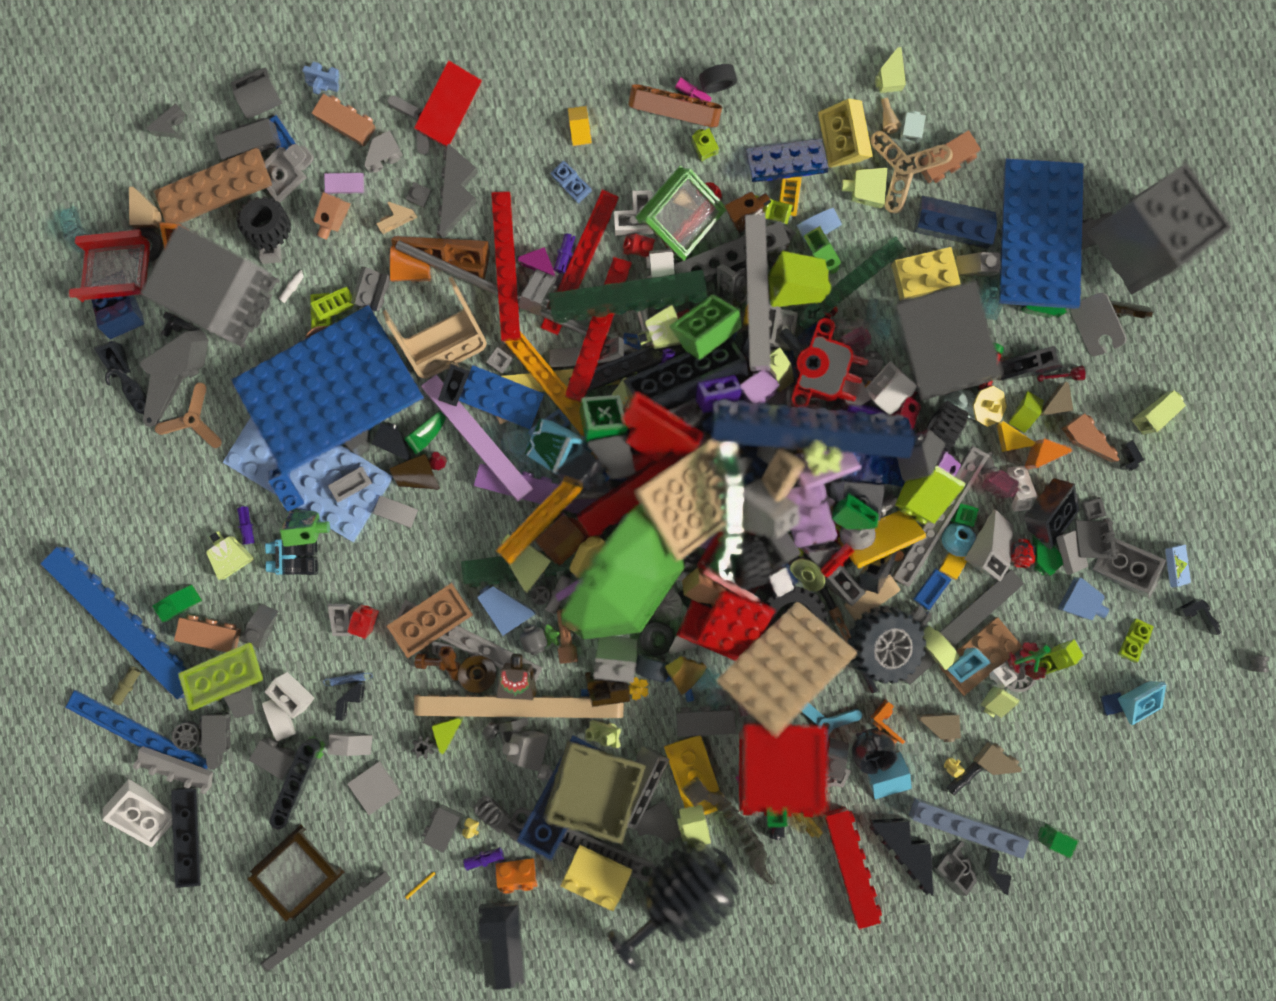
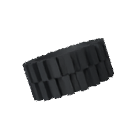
M794 587V589L779 597L769 594L767 600H764L762 603L773 607L775 610L763 634L775 624V618L779 609L790 602L804 604L814 616L827 627L829 626L826 618L828 617V612L824 609V603L818 599L819 597L807 589Z

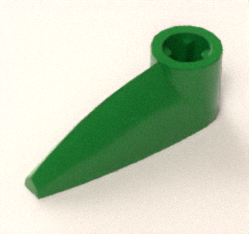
M439 410L404 438L415 454L423 450L441 430L446 416Z

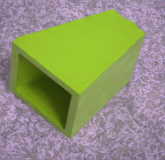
M782 251L767 275L771 307L822 302L831 290L826 260Z
M936 466L932 476L906 481L895 505L901 508L900 512L916 517L915 521L924 525L926 523L935 524L964 488L965 483Z

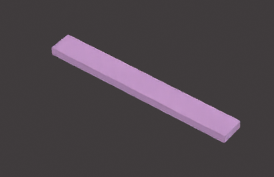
M437 375L421 385L424 392L517 502L533 490L530 484L459 401L455 407L438 400L443 382Z

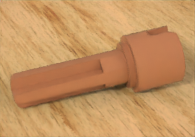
M565 609L557 611L561 646L558 648L559 664L578 662L577 647L572 644L570 629L562 624L561 615Z

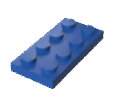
M472 365L459 401L531 429L544 393Z

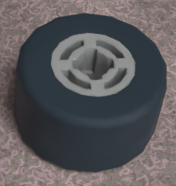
M639 654L634 673L653 681L666 682L669 674L665 666L670 663L651 655Z

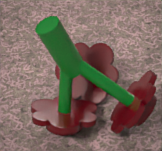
M1025 642L1022 645V650H1020V655L1023 656L1021 659L1016 660L1015 655L1009 652L1008 666L1011 670L1020 673V663L1034 662L1035 664L1024 667L1025 675L1033 680L1045 678L1047 670L1044 667H1039L1040 658L1050 653L1051 650L1048 646L1040 649L1037 648V644L1034 642Z

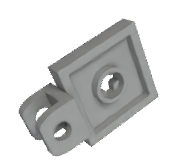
M293 144L287 150L279 147L264 162L272 186L266 189L280 203L307 178L301 170H305L311 164L314 157L305 146ZM278 171H281V172L284 173L282 179H281V178H279V179L277 178V177L279 176Z

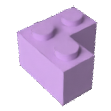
M762 370L740 385L742 388L740 400H744L749 404L764 403L767 401L765 397L770 399L777 394L776 389L780 385L770 371Z

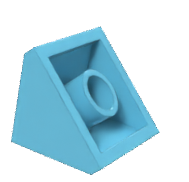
M1148 681L1117 698L1131 725L1162 709L1166 683Z
M901 752L896 753L897 760L891 768L884 772L879 769L877 774H867L874 799L912 789L910 772Z

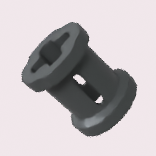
M992 451L986 453L990 456L981 469V475L998 470L991 456L993 454Z

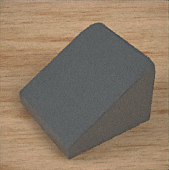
M433 641L432 653L438 655L443 646H451L454 650V645Z

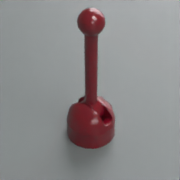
M1080 365L1073 367L1070 373L1046 376L1040 374L1037 376V380L1042 382L1045 379L1070 376L1075 381H1084L1086 372L1084 366Z

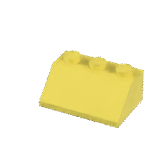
M848 98L818 112L829 168L857 163L873 157L862 101Z
M579 845L567 868L561 887L614 911L630 878L632 869Z

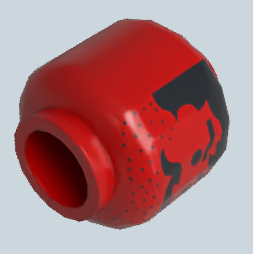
M1018 539V542L1012 544L1011 562L1014 563L1015 567L1029 568L1030 565L1035 563L1036 546L1031 544L1030 540Z

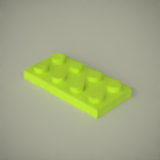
M251 643L242 645L179 673L188 709L192 711L263 680Z

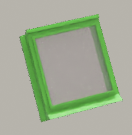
M679 165L635 218L639 223L647 224L675 253L674 258L681 262L686 260L688 254L723 215L726 208L691 168H683Z

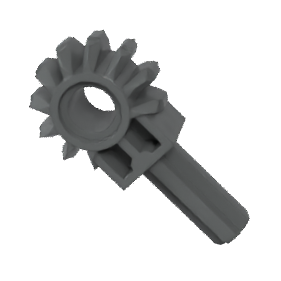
M483 796L474 806V811L478 817L498 833L503 830L517 841L522 830L511 822L510 814L489 796Z

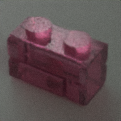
M1003 470L993 471L988 474L981 488L991 492L998 499L1013 498L1019 490L1017 487L1019 481L1009 477V474Z

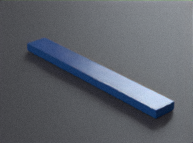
M77 690L73 691L65 708L140 748L143 746L201 768H208L206 758L191 750L177 748L172 740Z

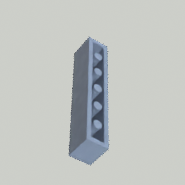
M914 798L908 815L914 821L1024 859L1030 842L1023 835L918 798Z

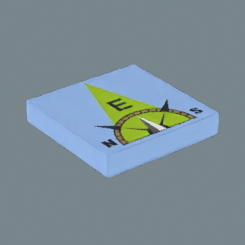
M1186 545L1166 548L1170 586L1179 587L1191 583Z

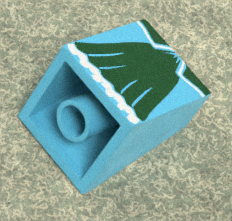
M539 419L524 454L557 474L558 468L579 443L590 453L592 449H588L585 437L552 421Z

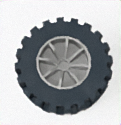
M881 606L880 609L878 607L871 608L870 613L865 611L861 614L862 618L860 620L856 619L854 622L856 625L849 632L851 638L847 639V644L857 652L851 662L867 677L882 684H887L888 682L894 684L898 683V679L901 681L907 679V675H912L916 671L917 665H921V657L925 655L926 651L923 649V646H926V639L923 638L925 633L920 628L919 622L913 619L912 616L894 607Z

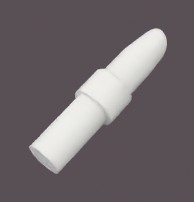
M302 270L289 281L286 289L278 299L285 303L292 292L297 289L298 284L303 279Z

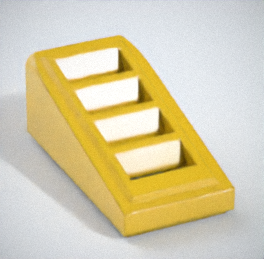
M782 175L779 202L793 205V212H791L790 216H797L802 177ZM786 182L796 183V187H794V186H785V183H786ZM784 190H794L795 194H786ZM784 197L795 198L794 202L783 201Z

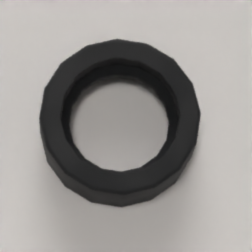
M731 64L712 66L699 75L702 91L707 94L727 90L737 82L735 70Z

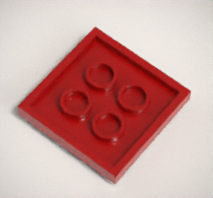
M722 590L695 639L697 643L741 657L761 637L775 610L771 606Z

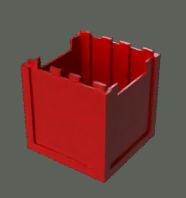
M745 725L739 732L738 812H743V816H753V813L764 812V816H767V809H771V813H782V809H787V817L803 813V817H813V814L823 815V811L828 810L827 727L785 726L774 736L763 725Z

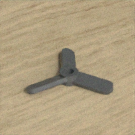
M396 96L388 98V105L411 117L417 123L424 108H417ZM417 131V151L421 155H426L429 152V138Z

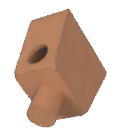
M323 192L314 217V222L320 225L316 235L327 240L331 230L339 231L351 204Z

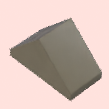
M1065 381L1059 384L1043 406L1041 416L1073 411L1068 382Z

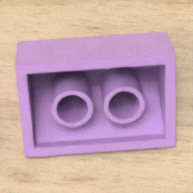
M829 451L823 452V454L828 455ZM841 452L842 457L839 462L841 469L839 473L828 469L827 473L821 472L818 476L812 474V468L808 467L809 461L806 460V454L797 453L794 455L806 463L795 482L806 490L861 469L853 453Z

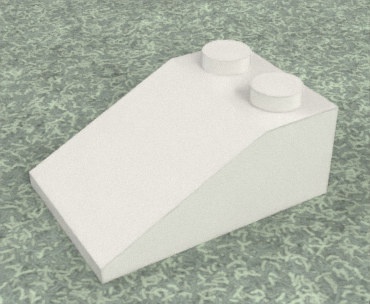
M128 779L103 807V820L146 845L153 847L172 825V813L145 788Z

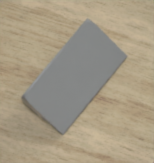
M582 347L549 350L550 367L552 369L575 367Z

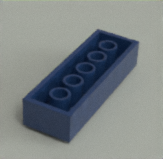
M574 735L570 739V742L600 750ZM562 756L516 841L549 860H552L568 829L567 827L547 822L543 818Z

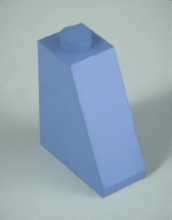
M489 585L480 590L481 595L477 597L502 636L536 614L532 608L496 586L492 588Z

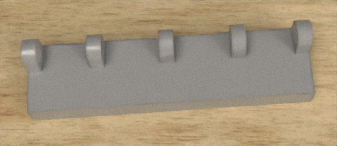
M143 746L138 750V760L134 763L133 769L138 770L140 767L148 769L149 774L152 776L155 773L167 776L166 780L169 782L175 779L185 783V788H190L191 785L200 788V793L205 794L211 788L212 771Z

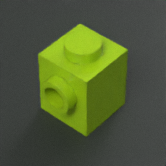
M710 128L706 130L699 129L694 132L691 142L701 161L718 154L719 147Z

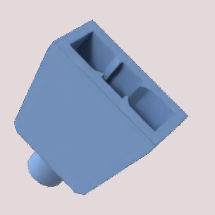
M1074 577L1058 607L1061 611L1088 620H1093L1095 615L1105 618L1109 612V608L1101 605L1105 596L1080 577Z

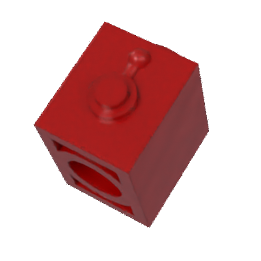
M361 604L353 611L347 633L366 639L373 631L379 610Z

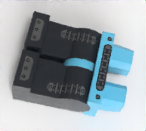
M275 540V542L265 544L266 554L275 553V561H266V572L276 573V575H318V557L298 558L300 555H318L317 541L311 544L283 546L282 540Z

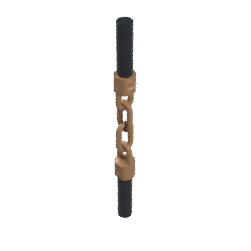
M824 585L820 592L829 608L832 619L847 643V639L851 638V634H849L838 606L836 607L826 585ZM843 627H844V629H845V631H846V633H847L846 636H845V634H844V632H843V630H842ZM861 672L871 694L876 693L878 689L874 681Z

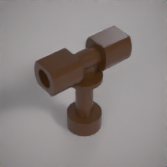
M451 646L441 647L438 654L440 659L428 658L427 654L418 653L414 662L416 669H426L427 666H439L440 670L447 671L450 679L459 680L458 670L460 663L455 661L456 654Z

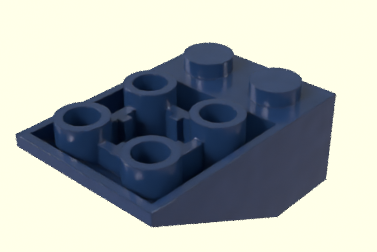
M121 270L92 283V287L126 284L129 282L124 271ZM134 295L91 299L97 327L110 340L145 324L143 314Z

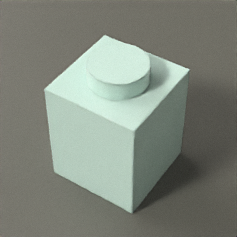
M917 111L907 112L903 117L900 140L919 143L922 139L926 115H921Z

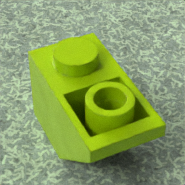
M1075 639L1051 648L1050 653L1040 658L1039 667H1044L1047 670L1046 674L1075 666L1084 655Z

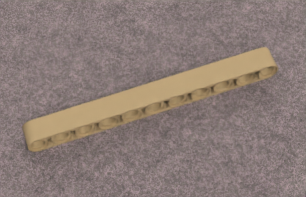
M418 694L414 695V715L624 717V703L592 707L589 697L573 698V696H562V698H554V696H542V698H534L533 700L497 698V695H485V697H478V695H466V697L447 695L440 697L439 695L420 696Z

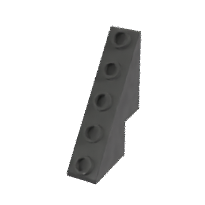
M450 144L443 151V160H446L445 167L442 168L444 186L440 187V198L443 199L442 205H439L438 216L441 217V222L437 225V236H441L443 239L477 202L476 198L465 189V186L474 178L478 171L474 165Z

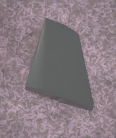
M627 435L587 443L588 449L591 448L598 457L597 460L605 467L606 473L611 479L630 477L635 473L629 444L626 443Z
M959 841L936 863L933 869L957 895L967 896L976 884L977 879L971 869L970 859L964 858L960 850L961 847L965 846L964 842Z

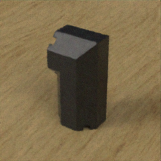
M519 901L480 904L478 913H482V918L478 919L479 940L482 942L485 987L489 988L492 985L493 990H505L515 988V983L517 982L523 985L526 976Z

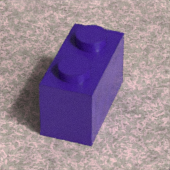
M734 375L700 382L697 386L695 400L702 413L712 411L713 400H727L739 403L742 388Z

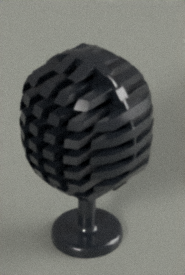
M704 842L694 843L695 848L687 844L682 846V851L679 849L672 851V858L665 856L661 860L662 865H656L654 874L651 873L648 878V885L645 886L644 892L645 901L647 902V905L645 903L644 905L649 921L628 939L616 929H611L606 933L607 939L616 954L631 970L637 972L642 967L641 959L635 948L656 930L671 938L669 935L671 933L679 943L687 942L688 937L695 940L701 937V933L707 935L712 932L711 926L717 928L721 925L720 918L725 920L729 916L728 909L732 910L734 908L735 900L733 895L738 898L739 887L730 873L731 870L738 878L734 863L726 853L711 845L716 853L715 855Z

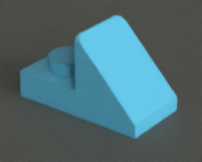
M966 648L963 656L947 670L962 683L988 665L990 661L977 648Z

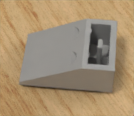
M993 509L981 532L978 533L977 539L968 551L965 560L981 573L1001 582L1011 562L1013 524Z

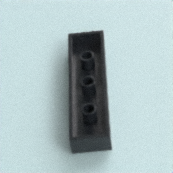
M173 788L171 790L175 888L201 886L202 868L198 788Z

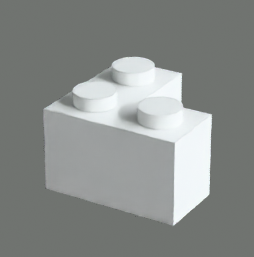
M652 190L633 191V210L614 211L615 236L631 235L634 233L640 235L653 234V230L647 224L639 223L635 218L652 198Z

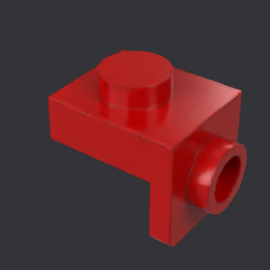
M636 233L627 235L623 242V254H634L646 258L649 256V251H653L655 239Z

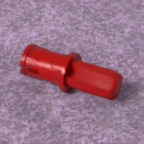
M845 543L835 555H831L832 558L820 569L821 573L825 577H829L840 565H844L843 563L855 550Z

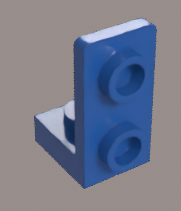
M279 467L270 470L268 482L286 511L304 505L303 498L290 479V473L284 476Z

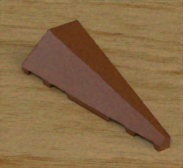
M394 236L391 240L393 246H396L400 240L485 279L490 256L488 241Z

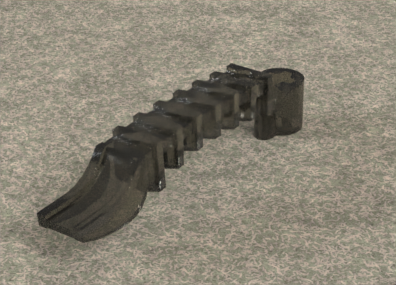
M698 777L693 778L682 787V792L694 807L704 800L710 802L713 806L717 804L715 808L719 813H722L726 820L734 817L729 823L733 828L738 827L735 831L739 836H743L740 838V841L746 846L743 848L746 856H749L751 868L768 884L774 885L775 881L766 868L767 853L763 848V843L758 840L757 834L751 830V826L745 822V818L738 813L739 811L732 806V803L725 798V795L719 790L717 792L708 791Z

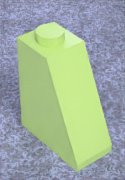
M1175 390L1169 391L1135 416L1132 421L1143 435L1158 432L1186 406L1183 402V397L1178 392H1175Z
M509 534L505 536L501 544H503L510 537ZM529 545L509 565L523 590L529 592L551 560Z

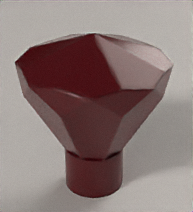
M434 452L429 458V463L432 469L439 471L445 468L447 459L443 454Z

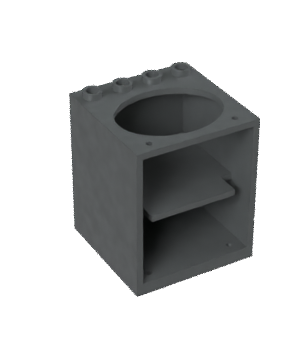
M976 281L911 300L910 297L899 300L895 307L894 316L913 382L917 385L915 390L918 393L919 402L994 381L1003 375Z

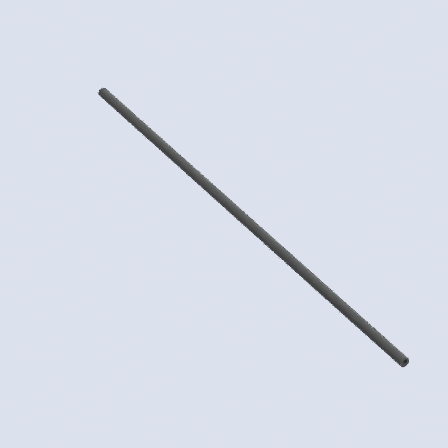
M400 240L397 242L396 250L498 296V285ZM518 295V306L520 301V295ZM548 308L547 310H542L540 314L542 317L586 336L589 327ZM607 336L606 341H609L613 338ZM624 344L623 354L627 355L637 351V349Z

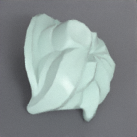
M959 390L946 395L943 400L944 402L949 401L969 413L968 418L975 420L972 404L976 395H973V392Z

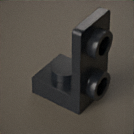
M1195 598L1175 609L1179 616L1191 618L1199 612L1210 634L1218 635L1221 633L1218 621L1212 617L1209 612L1210 607L1203 599Z

